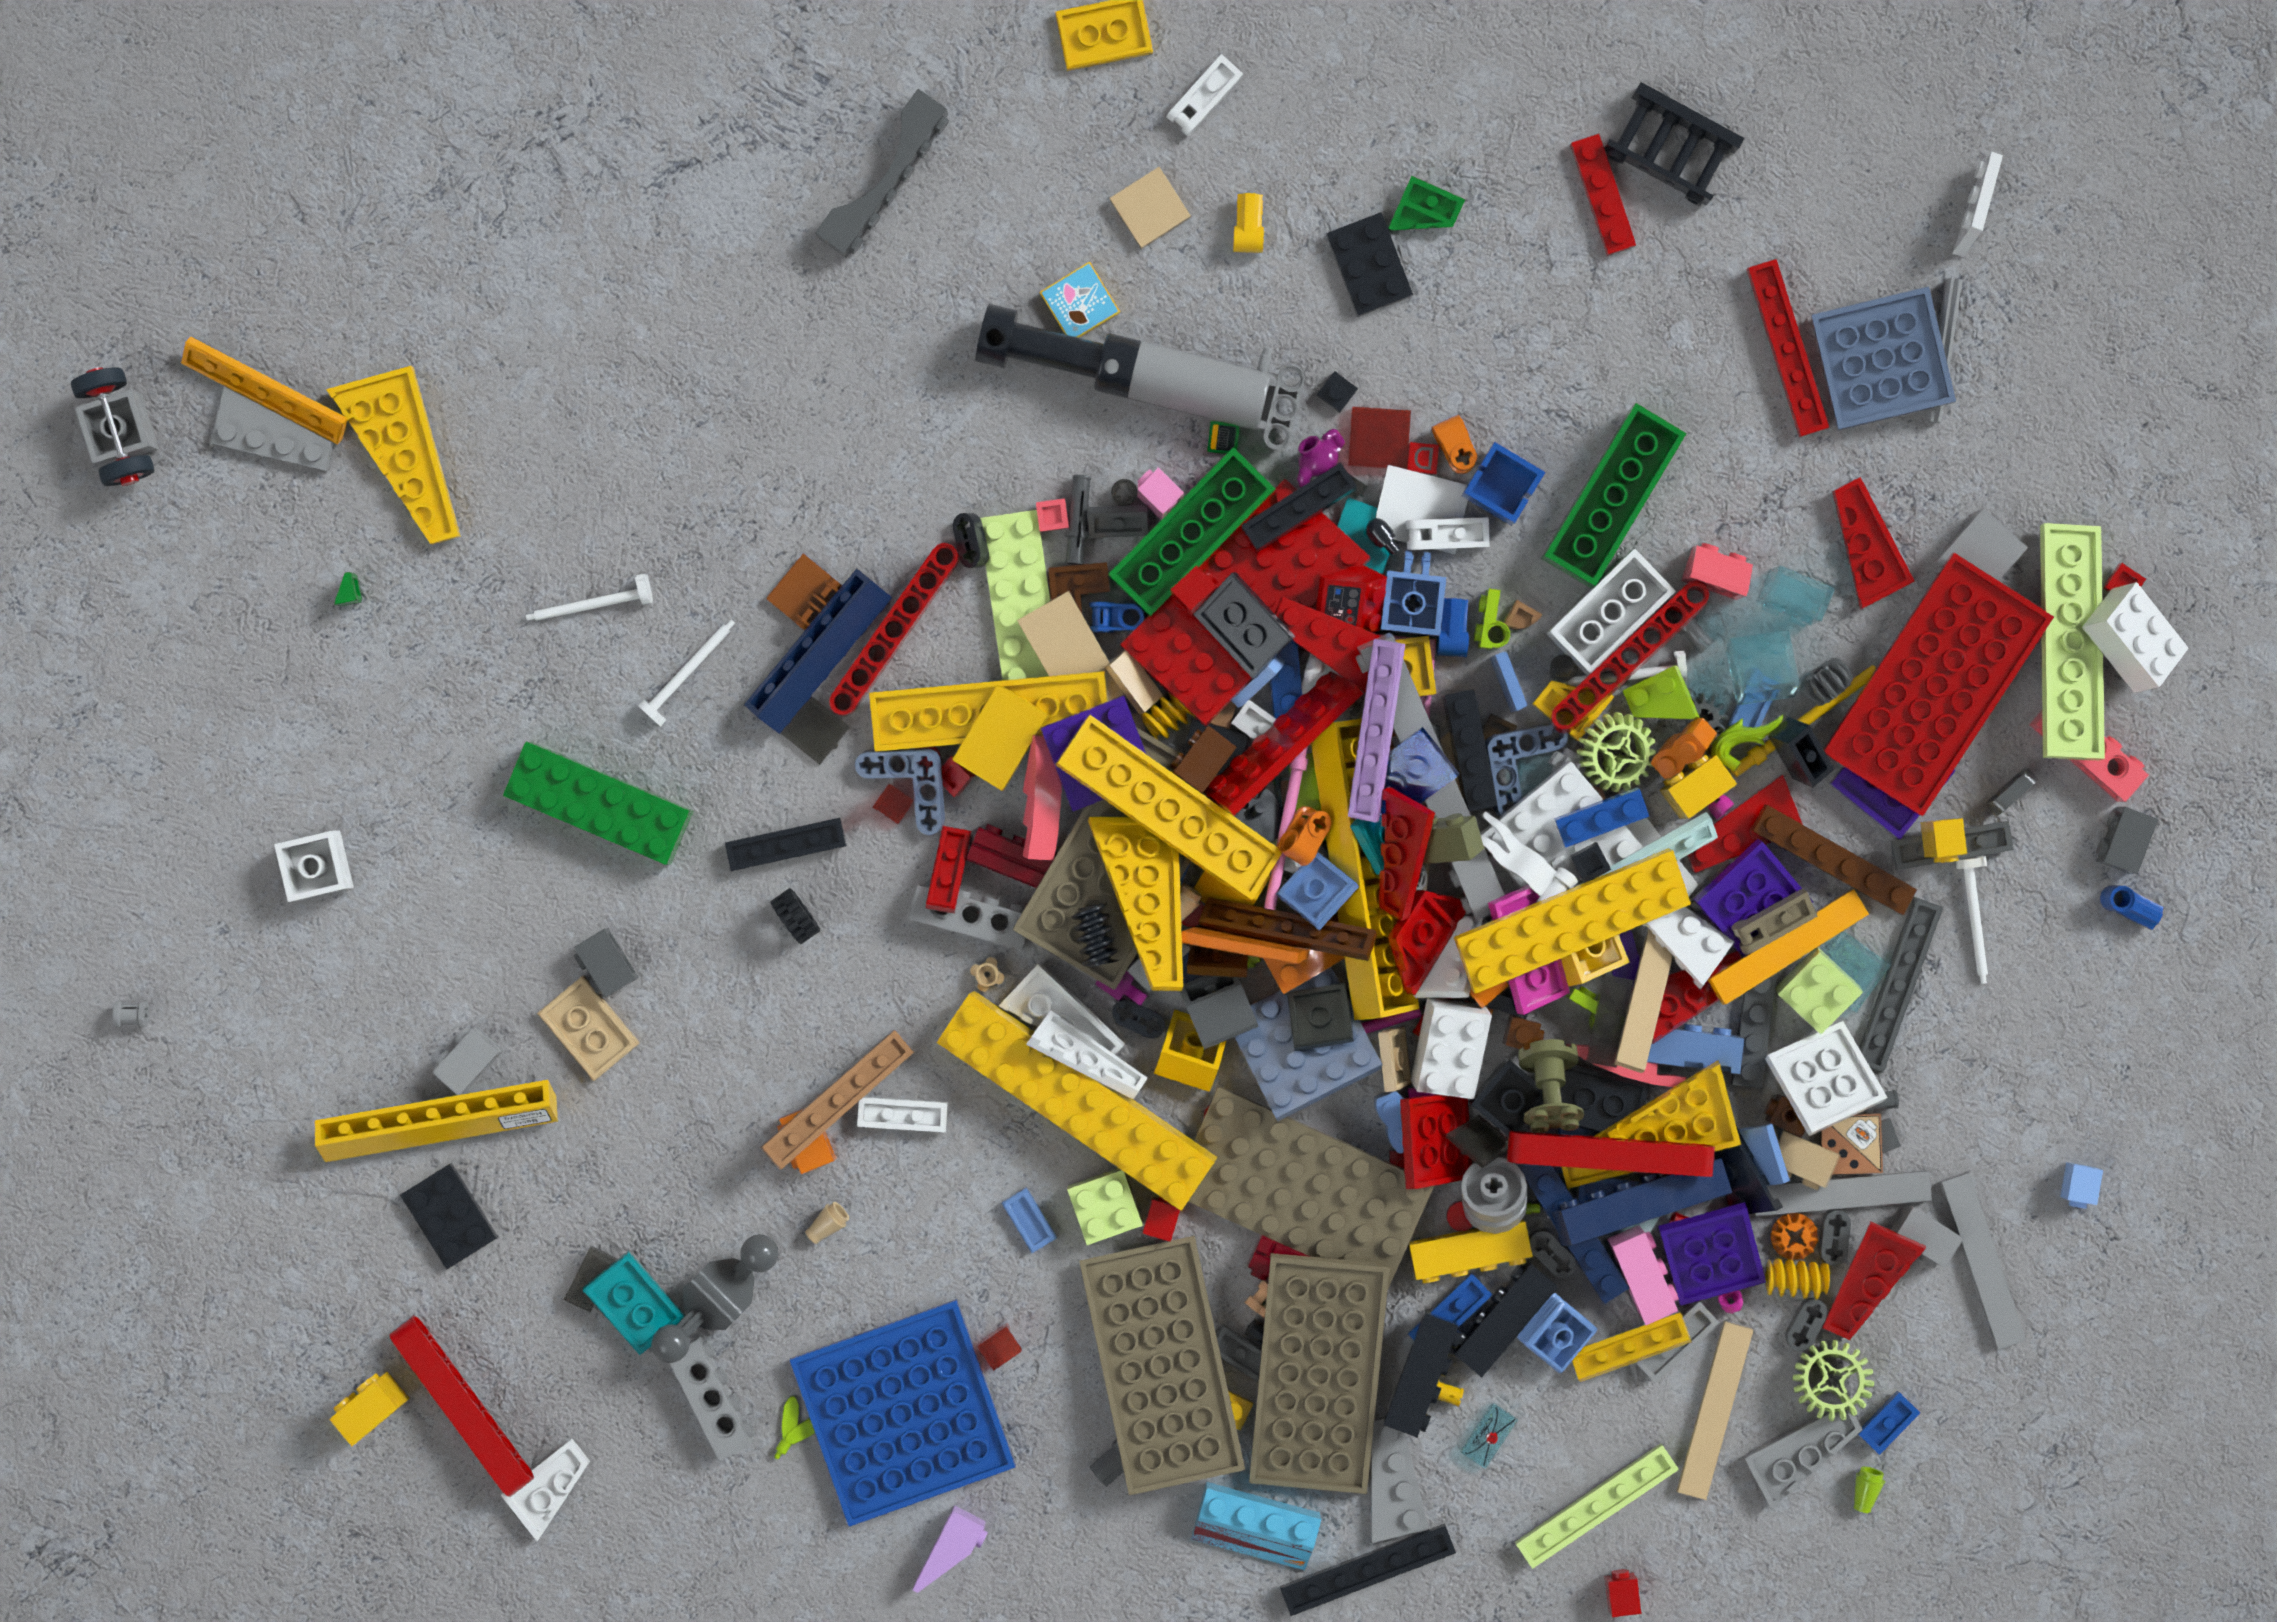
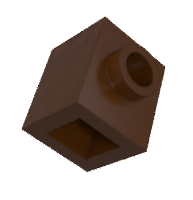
M1509 1015L1502 1043L1506 1046L1518 1049L1523 1047V1049L1528 1050L1530 1049V1043L1543 1040L1544 1030L1540 1029L1541 1023Z
M1777 1094L1775 1099L1771 1098L1765 1107L1764 1114L1767 1115L1765 1121L1802 1138L1805 1132L1804 1126L1788 1098Z

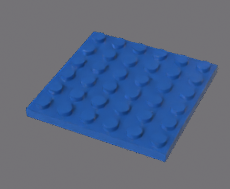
M957 1299L790 1358L793 1372L849 1527L1016 1468Z

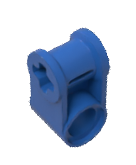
M1089 602V607L1092 608V626L1090 627L1092 633L1133 632L1145 620L1144 612L1135 604ZM1136 610L1139 613L1140 619L1136 625L1128 626L1124 623L1123 618L1127 611ZM1102 611H1103V624H1101V612H1102Z

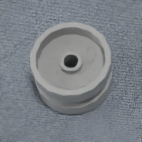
M1490 1157L1484 1161L1480 1159L1472 1164L1463 1175L1461 1185L1462 1206L1465 1217L1472 1226L1483 1232L1497 1234L1509 1231L1520 1223L1525 1216L1527 1208V1184L1523 1172L1516 1164L1507 1162L1505 1158Z

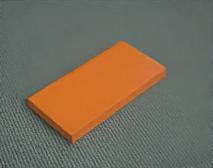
M1198 927L1182 931V943L1291 964L1300 963L1309 957L1310 949Z

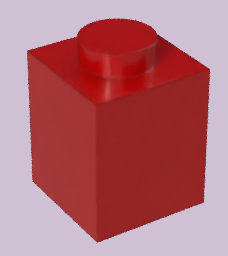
M1196 565L1170 590L1172 597L1193 618L1198 608L1217 589L1215 584L1218 581L1207 569L1202 572Z
M1152 1196L1142 1234L1171 1242L1180 1210L1162 1197Z
M1618 1569L1612 1571L1611 1575L1604 1576L1608 1611L1612 1618L1642 1614L1638 1579L1633 1572L1629 1573L1627 1569Z

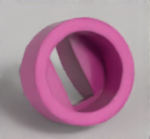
M1726 795L1717 798V803L1713 801L1708 805L1709 811L1717 820L1734 806V803Z
M1739 1290L1718 1296L1720 1306L1726 1313L1733 1314L1742 1309L1743 1297ZM1733 1298L1734 1303L1729 1304L1727 1299Z

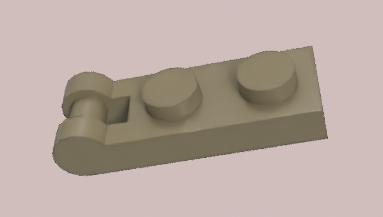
M1800 889L1754 916L1734 923L1731 928L1734 935L1739 937L1741 941L1739 946L1742 953L1750 954L1818 916L1807 891ZM1757 929L1759 934L1752 937L1750 932Z

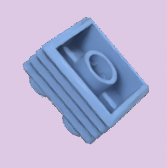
M1553 1293L1519 1333L1517 1338L1554 1370L1562 1373L1597 1332V1328L1560 1296Z

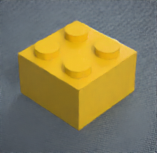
M1704 754L1699 760L1687 764L1689 769L1684 773L1681 771L1672 778L1663 781L1665 786L1659 791L1679 819L1691 818L1737 785L1717 755L1707 756Z
M388 1371L381 1377L375 1373L356 1388V1391L359 1393L358 1395L354 1392L333 1408L336 1414L329 1420L351 1446L355 1445L410 1399Z

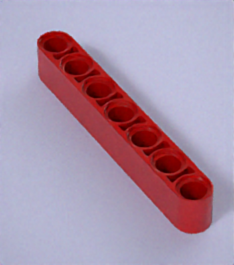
M941 543L931 551L835 688L829 699L830 707L835 713L848 716L856 711L952 574L959 562L958 552L952 545ZM942 550H950L953 553V560L948 565H941L937 561L938 553ZM925 574H933L936 577V584L931 589L921 587L920 580ZM908 598H916L919 601V609L913 614L906 613L903 608L904 602ZM899 622L902 625V633L899 637L891 638L888 636L887 627L890 623ZM875 646H882L885 649V657L880 662H874L870 658V651ZM858 670H865L868 674V681L863 686H856L853 682V675ZM848 694L851 698V706L847 710L841 711L837 708L836 700L840 695Z
M1698 581L1685 585L1568 694L1552 711L1551 721L1554 729L1564 734L1576 729L1693 620L1707 605L1709 590L1706 585ZM1696 590L1702 593L1704 599L1700 603H1691L1687 598V594L1690 591ZM1673 610L1679 612L1682 617L1681 621L1676 624L1669 623L1665 618L1667 612ZM1648 631H1655L1659 634L1660 640L1655 644H1649L1644 640L1643 635ZM1626 651H1633L1638 655V661L1634 664H1626L1621 656ZM1605 671H1611L1616 675L1617 680L1613 684L1607 685L1601 682L1600 675ZM1584 691L1591 692L1595 696L1594 702L1590 705L1580 703L1578 700L1580 693ZM1566 711L1571 713L1573 721L1569 725L1559 724L1556 717L1560 712Z
M1509 1131L1507 1162L1712 1177L1715 1146Z
M413 1315L391 1332L389 1336L395 1347L500 1490L506 1496L512 1497L534 1480V1475L529 1466L423 1322Z

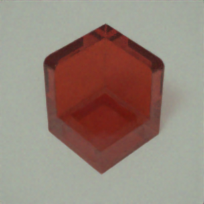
M889 783L872 808L881 812L896 824H899L913 805L914 799Z
M1008 1323L999 1327L977 1344L978 1349L993 1371L1022 1351L1021 1346L1010 1332Z

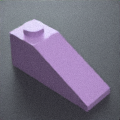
M954 1505L914 1583L913 1591L920 1592L969 1556L975 1546L980 1548L988 1533L983 1530L986 1521Z

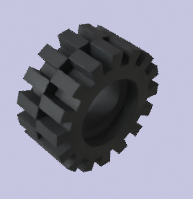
M788 888L771 900L770 903L776 914L780 917L781 922L800 945L821 931L808 908L791 888Z

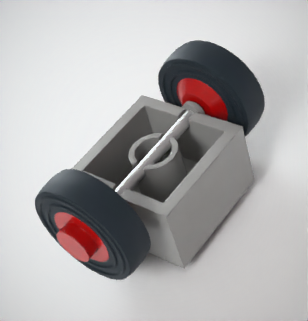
M119 367L94 368L71 381V388L76 398L97 397L98 399L77 406L75 410L92 464L101 466L98 472L104 486H128L138 483L139 479L151 475L155 471L151 457L144 454L159 450L142 394L130 389L118 394L109 395L127 384L125 373Z

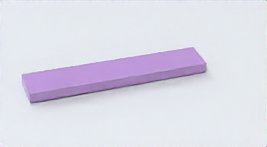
M1381 639L1373 640L1348 817L1370 822H1379L1382 790L1385 785L1405 644Z

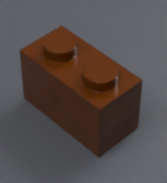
M1209 725L1202 732L1199 729L1195 731L1187 742L1191 746L1185 755L1180 752L1170 765L1174 769L1172 771L1173 774L1201 794L1237 748Z

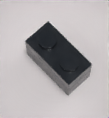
M1788 717L1768 735L1792 779L1814 788L1834 770L1810 725Z

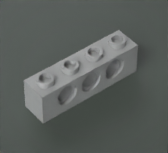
M925 881L924 885H917L909 920L1009 947L1024 949L1026 938L1012 929L1025 907L1011 904L1010 909L998 906L1000 900L982 896L981 901L970 898L971 892L960 890L955 914L941 915L936 910L926 909V900L931 881ZM967 906H975L979 910V919L974 923L966 921L963 916V911ZM1001 913L1007 917L1008 926L1006 929L997 930L993 927L992 918L995 914Z
M699 1336L690 1341L689 1350L685 1357L680 1361L670 1363L715 1455L721 1461L751 1446L754 1441L752 1436L755 1435V1431L748 1419L744 1421L739 1411L742 1409L737 1395L735 1393L730 1394L726 1383L729 1382L728 1377L722 1367L717 1368L712 1358L715 1356L712 1345L708 1340L704 1342L702 1336ZM694 1364H702L707 1370V1375L702 1378L695 1376L692 1366ZM706 1391H716L720 1396V1402L716 1404L708 1402L705 1396ZM720 1417H729L733 1421V1428L731 1430L722 1429L719 1425Z

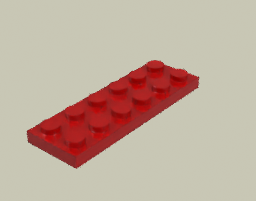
M1332 671L1321 676L1308 693L1300 696L1290 710L1279 716L1274 721L1273 726L1264 734L1256 737L1252 745L1242 755L1235 757L1230 766L1221 775L1213 778L1209 786L1204 790L1205 795L1218 806L1235 816L1363 694L1357 685Z

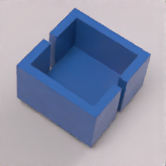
M1494 442L1478 467L1482 472L1477 470L1461 496L1512 526L1529 500L1526 498L1532 496L1546 472Z

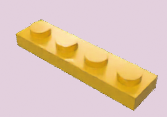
M1679 1312L1648 1325H1643L1585 1346L1572 1362L1578 1380L1583 1382L1686 1345L1692 1341L1683 1316Z

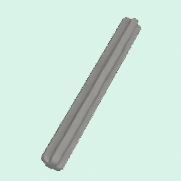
M1947 278L1944 282L1938 322L1948 369L1950 367L1962 281L1957 278ZM1944 406L1925 410V422L1932 424L1940 423Z

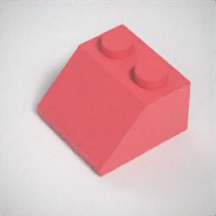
M1707 543L1692 547L1681 581L1686 583L1693 581L1702 582L1709 591L1735 600L1747 596L1753 564L1747 563L1745 556L1730 552L1729 556L1718 553V547Z

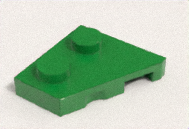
M1411 176L1388 229L1410 230L1453 227L1465 199Z

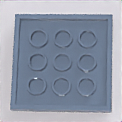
M1929 286L1811 315L1838 431L1956 402Z
M1329 967L1288 992L1340 984L1332 967ZM1280 990L1251 1005L1259 1027L1235 1036V1039L1277 1122L1382 1069L1383 1065L1359 1020H1354L1353 1008L1350 1002L1354 1042L1295 1051L1287 993L1283 994Z

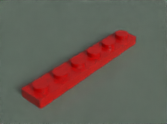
M1777 259L1748 267L1746 270L1798 436L1800 438L1828 429L1829 424Z

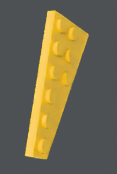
M407 366L326 389L340 408L342 414L348 418L347 421H349L357 433L358 438L383 475L386 476L398 497L401 498L429 543L433 545L461 537L414 367Z
M1089 817V826L1151 990L1182 991L1183 963L1179 852L1130 817Z
M1719 1060L1594 1136L1706 1144L1715 1146V1151L1741 1145ZM1561 1167L1567 1189L1632 1173L1631 1171Z

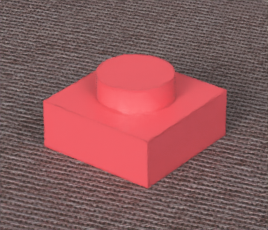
M1065 498L1036 502L1040 532L1069 529Z

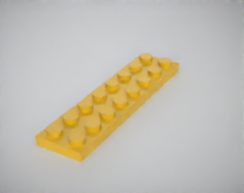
M1105 671L870 692L875 752L962 744L997 684L1002 685L1049 714L1043 725L1046 726L1107 702Z
M1091 715L1086 717L1055 764L1247 901L1253 900L1282 855L1278 847Z
M1668 848L1454 936V940L1471 989L1474 993H1479L1691 905L1674 851Z

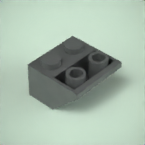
M1204 975L1183 984V989L1180 993L1204 1049L1259 1027L1238 977Z

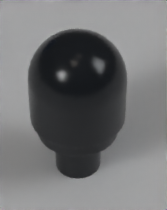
M1374 518L1367 523L1366 535L1375 546H1378L1379 549L1384 547L1391 556L1401 549L1393 540L1396 535L1385 520Z

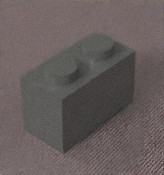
M2117 807L2116 811L2113 810L2108 817L2106 825L2109 829L2106 837L2102 838L2098 843L2096 849L2098 858L2096 862L2128 874L2138 875L2158 819L2128 807Z
M609 928L602 929L574 947L577 952L574 955L575 960L582 970L587 968L592 976V979L589 980L590 984L598 995L602 993L604 997H608L639 978Z

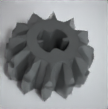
M1831 658L1810 672L1804 678L1801 688L1809 700L1815 705L1822 706L1844 692L1850 686L1854 676L1851 674L1848 666L1845 663L1843 664L1840 659Z
M1704 693L1698 694L1697 701L1691 696L1698 715L1701 714V710L1705 711L1703 715H1708V724L1713 729L1723 732L1725 727L1718 722L1719 720H1727L1728 715H1719L1718 711L1725 707L1724 704L1721 703L1714 707L1713 705L1716 701V696L1714 695L1710 696L1707 702ZM1676 719L1678 722L1685 721L1686 725L1693 721L1690 719ZM1686 725L1682 726L1679 731L1682 732Z

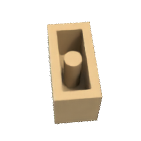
M1783 1131L1778 1144L1789 1178H1791L1792 1174L1803 1178V1185L1818 1190L1820 1186L1826 1188L1841 1155L1787 1131Z

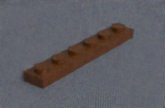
M1764 804L1750 829L1752 832L1900 915H1904L1917 891L1916 888L1769 805Z
M1208 897L1199 919L1201 928L1369 961L1377 938V933L1374 929L1328 921L1318 930L1298 914Z

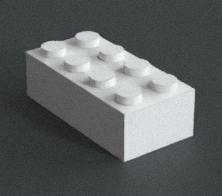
M1633 549L1556 622L1546 634L1586 675H1589L1670 598L1676 590L1636 549Z

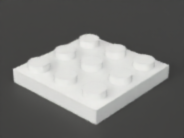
M1843 1021L1828 1027L1822 1034L1817 1032L1773 1052L1765 1058L1809 1136L1880 1104L1888 1098Z

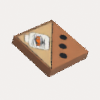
M1880 1113L1856 1114L1821 1130V1147L1841 1155L1833 1174L1883 1173Z

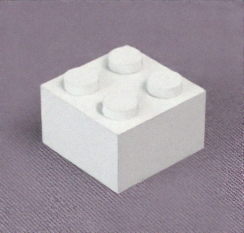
M340 830L328 831L274 844L288 902H296L354 888Z

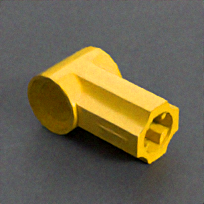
M1256 193L1237 194L1236 226H1234L1233 252L1263 253V195Z

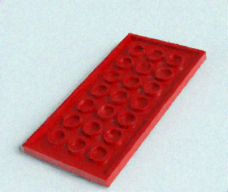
M1284 479L1275 488V492L1244 523L1292 494L1297 489ZM1321 512L1258 553L1240 526L1199 569L1202 572L1207 569L1217 579L1218 583L1215 584L1217 588L1231 573L1236 572L1273 613H1275L1281 597L1316 610L1320 576L1354 566L1361 567L1370 561V556ZM1172 595L1120 644L1123 650H1127L1158 683L1205 727L1252 680V677L1195 616L1192 618Z
M1951 553L1823 750L1829 758L1923 817L2054 616L1958 554Z

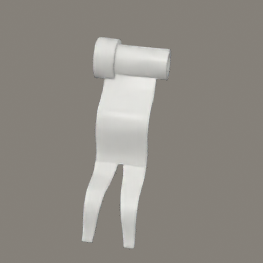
M1486 811L1484 812L1482 817L1500 834L1509 853L1505 852L1491 839L1481 835L1483 846L1502 867L1522 878L1540 896L1536 902L1575 887L1578 880L1571 872L1562 867L1555 871L1541 855L1521 844L1502 822Z

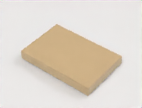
M584 975L537 1013L593 1081L597 1080L640 1044L638 1039L603 997L595 992Z

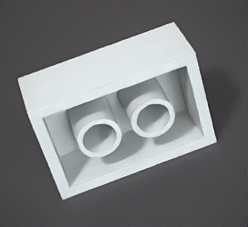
M2137 582L2111 589L2082 627L2134 693L2160 687L2189 649Z
M1427 998L1410 1078L1417 1092L1468 1099L1475 1098L1492 1018L1486 1006L1481 1008L1477 1003Z

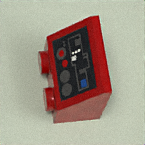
M1365 565L1361 567L1354 566L1320 576L1316 610L1369 632H1378L1382 622L1387 576Z

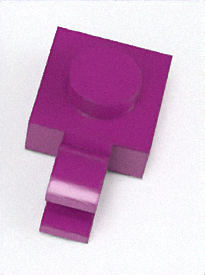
M1127 970L1115 990L1098 980L1095 983L1096 986L1118 1001L1125 994L1141 1006L1148 996L1131 984L1135 978Z

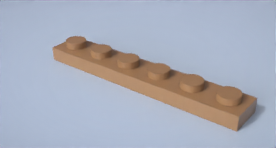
M893 1030L760 1148L775 1166L782 1170L914 1052L900 1035Z

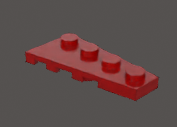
M1861 477L1832 491L1860 609L1915 582Z
M1783 774L1750 796L1749 799L1738 807L1732 809L1720 820L1713 823L1718 838L1687 855L1693 873L1741 855L1757 839L1761 840L1765 845L1772 843L1750 830L1764 804L1803 825Z
M1870 1221L1822 1328L1851 1340L1878 1304L1885 1299L1893 1286L1909 1270L1912 1263L1924 1252L1926 1246Z

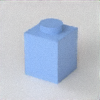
M2066 1162L2060 1197L2069 1200V1206L2087 1209V1204L2097 1205L2103 1170Z

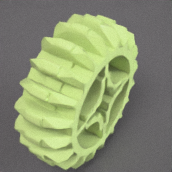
M1615 712L1613 718L1609 714H1603V723L1598 719H1594V729L1584 728L1585 732L1589 734L1587 739L1579 738V742L1584 744V748L1576 750L1577 754L1584 756V759L1579 761L1581 767H1586L1583 775L1587 778L1591 777L1590 783L1595 786L1600 784V789L1605 791L1611 788V791L1619 792L1620 787L1626 791L1630 790L1631 782L1635 785H1640L1639 776H1649L1648 772L1645 771L1646 766L1653 767L1649 756L1656 755V750L1649 748L1656 743L1654 738L1648 737L1651 730L1643 727L1642 720H1634L1633 715L1626 714L1623 717L1620 712ZM1617 730V733H1613L1610 740L1601 742L1605 736ZM1630 733L1635 741V753H1632V751L1630 750ZM1609 748L1612 750H1620L1621 752L1625 753L1626 756L1621 754L1613 755V753L1608 751L1607 749ZM1598 751H1601L1604 757L1603 771L1598 764ZM1625 763H1631L1627 769L1620 772L1621 767Z
M1833 1340L1832 1349H1828L1826 1342L1822 1341L1820 1343L1821 1352H1818L1816 1347L1812 1345L1809 1348L1812 1357L1805 1353L1801 1354L1800 1358L1806 1365L1796 1363L1795 1369L1803 1373L1802 1375L1795 1374L1792 1377L1793 1381L1802 1382V1385L1794 1387V1392L1804 1391L1805 1395L1801 1396L1798 1401L1800 1404L1807 1400L1811 1402L1806 1409L1807 1412H1812L1814 1407L1820 1409L1817 1413V1418L1821 1419L1824 1411L1829 1412V1421H1834L1835 1412H1839L1840 1419L1844 1421L1846 1420L1845 1410L1848 1409L1852 1416H1856L1855 1404L1862 1409L1866 1407V1403L1860 1397L1870 1399L1872 1393L1865 1390L1864 1387L1874 1386V1381L1865 1380V1377L1873 1374V1370L1862 1369L1868 1363L1867 1358H1863L1859 1362L1855 1359L1859 1355L1860 1350H1854L1852 1355L1847 1353L1850 1344L1845 1343L1841 1351L1837 1350V1340ZM1824 1358H1839L1850 1365L1842 1369H1835ZM1816 1363L1820 1368L1822 1381L1811 1389L1808 1376L1811 1367ZM1827 1373L1833 1374V1377L1835 1374L1841 1376L1846 1373L1838 1382L1839 1389L1838 1387L1833 1388V1385L1832 1387L1828 1385L1823 1387L1829 1379ZM1856 1373L1858 1388L1854 1397L1850 1399L1844 1386V1381ZM1831 1392L1843 1404H1827L1819 1400L1817 1396Z

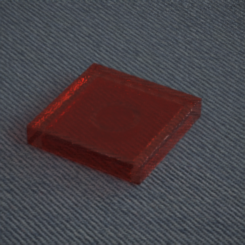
M1352 406L1348 466L1387 469L1388 465L1407 470L1411 410Z

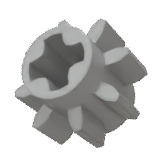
M1565 748L1562 753L1555 751L1548 761L1549 764L1554 766L1550 773H1554L1570 759L1583 775L1586 769L1581 767L1579 761L1584 758L1568 748Z

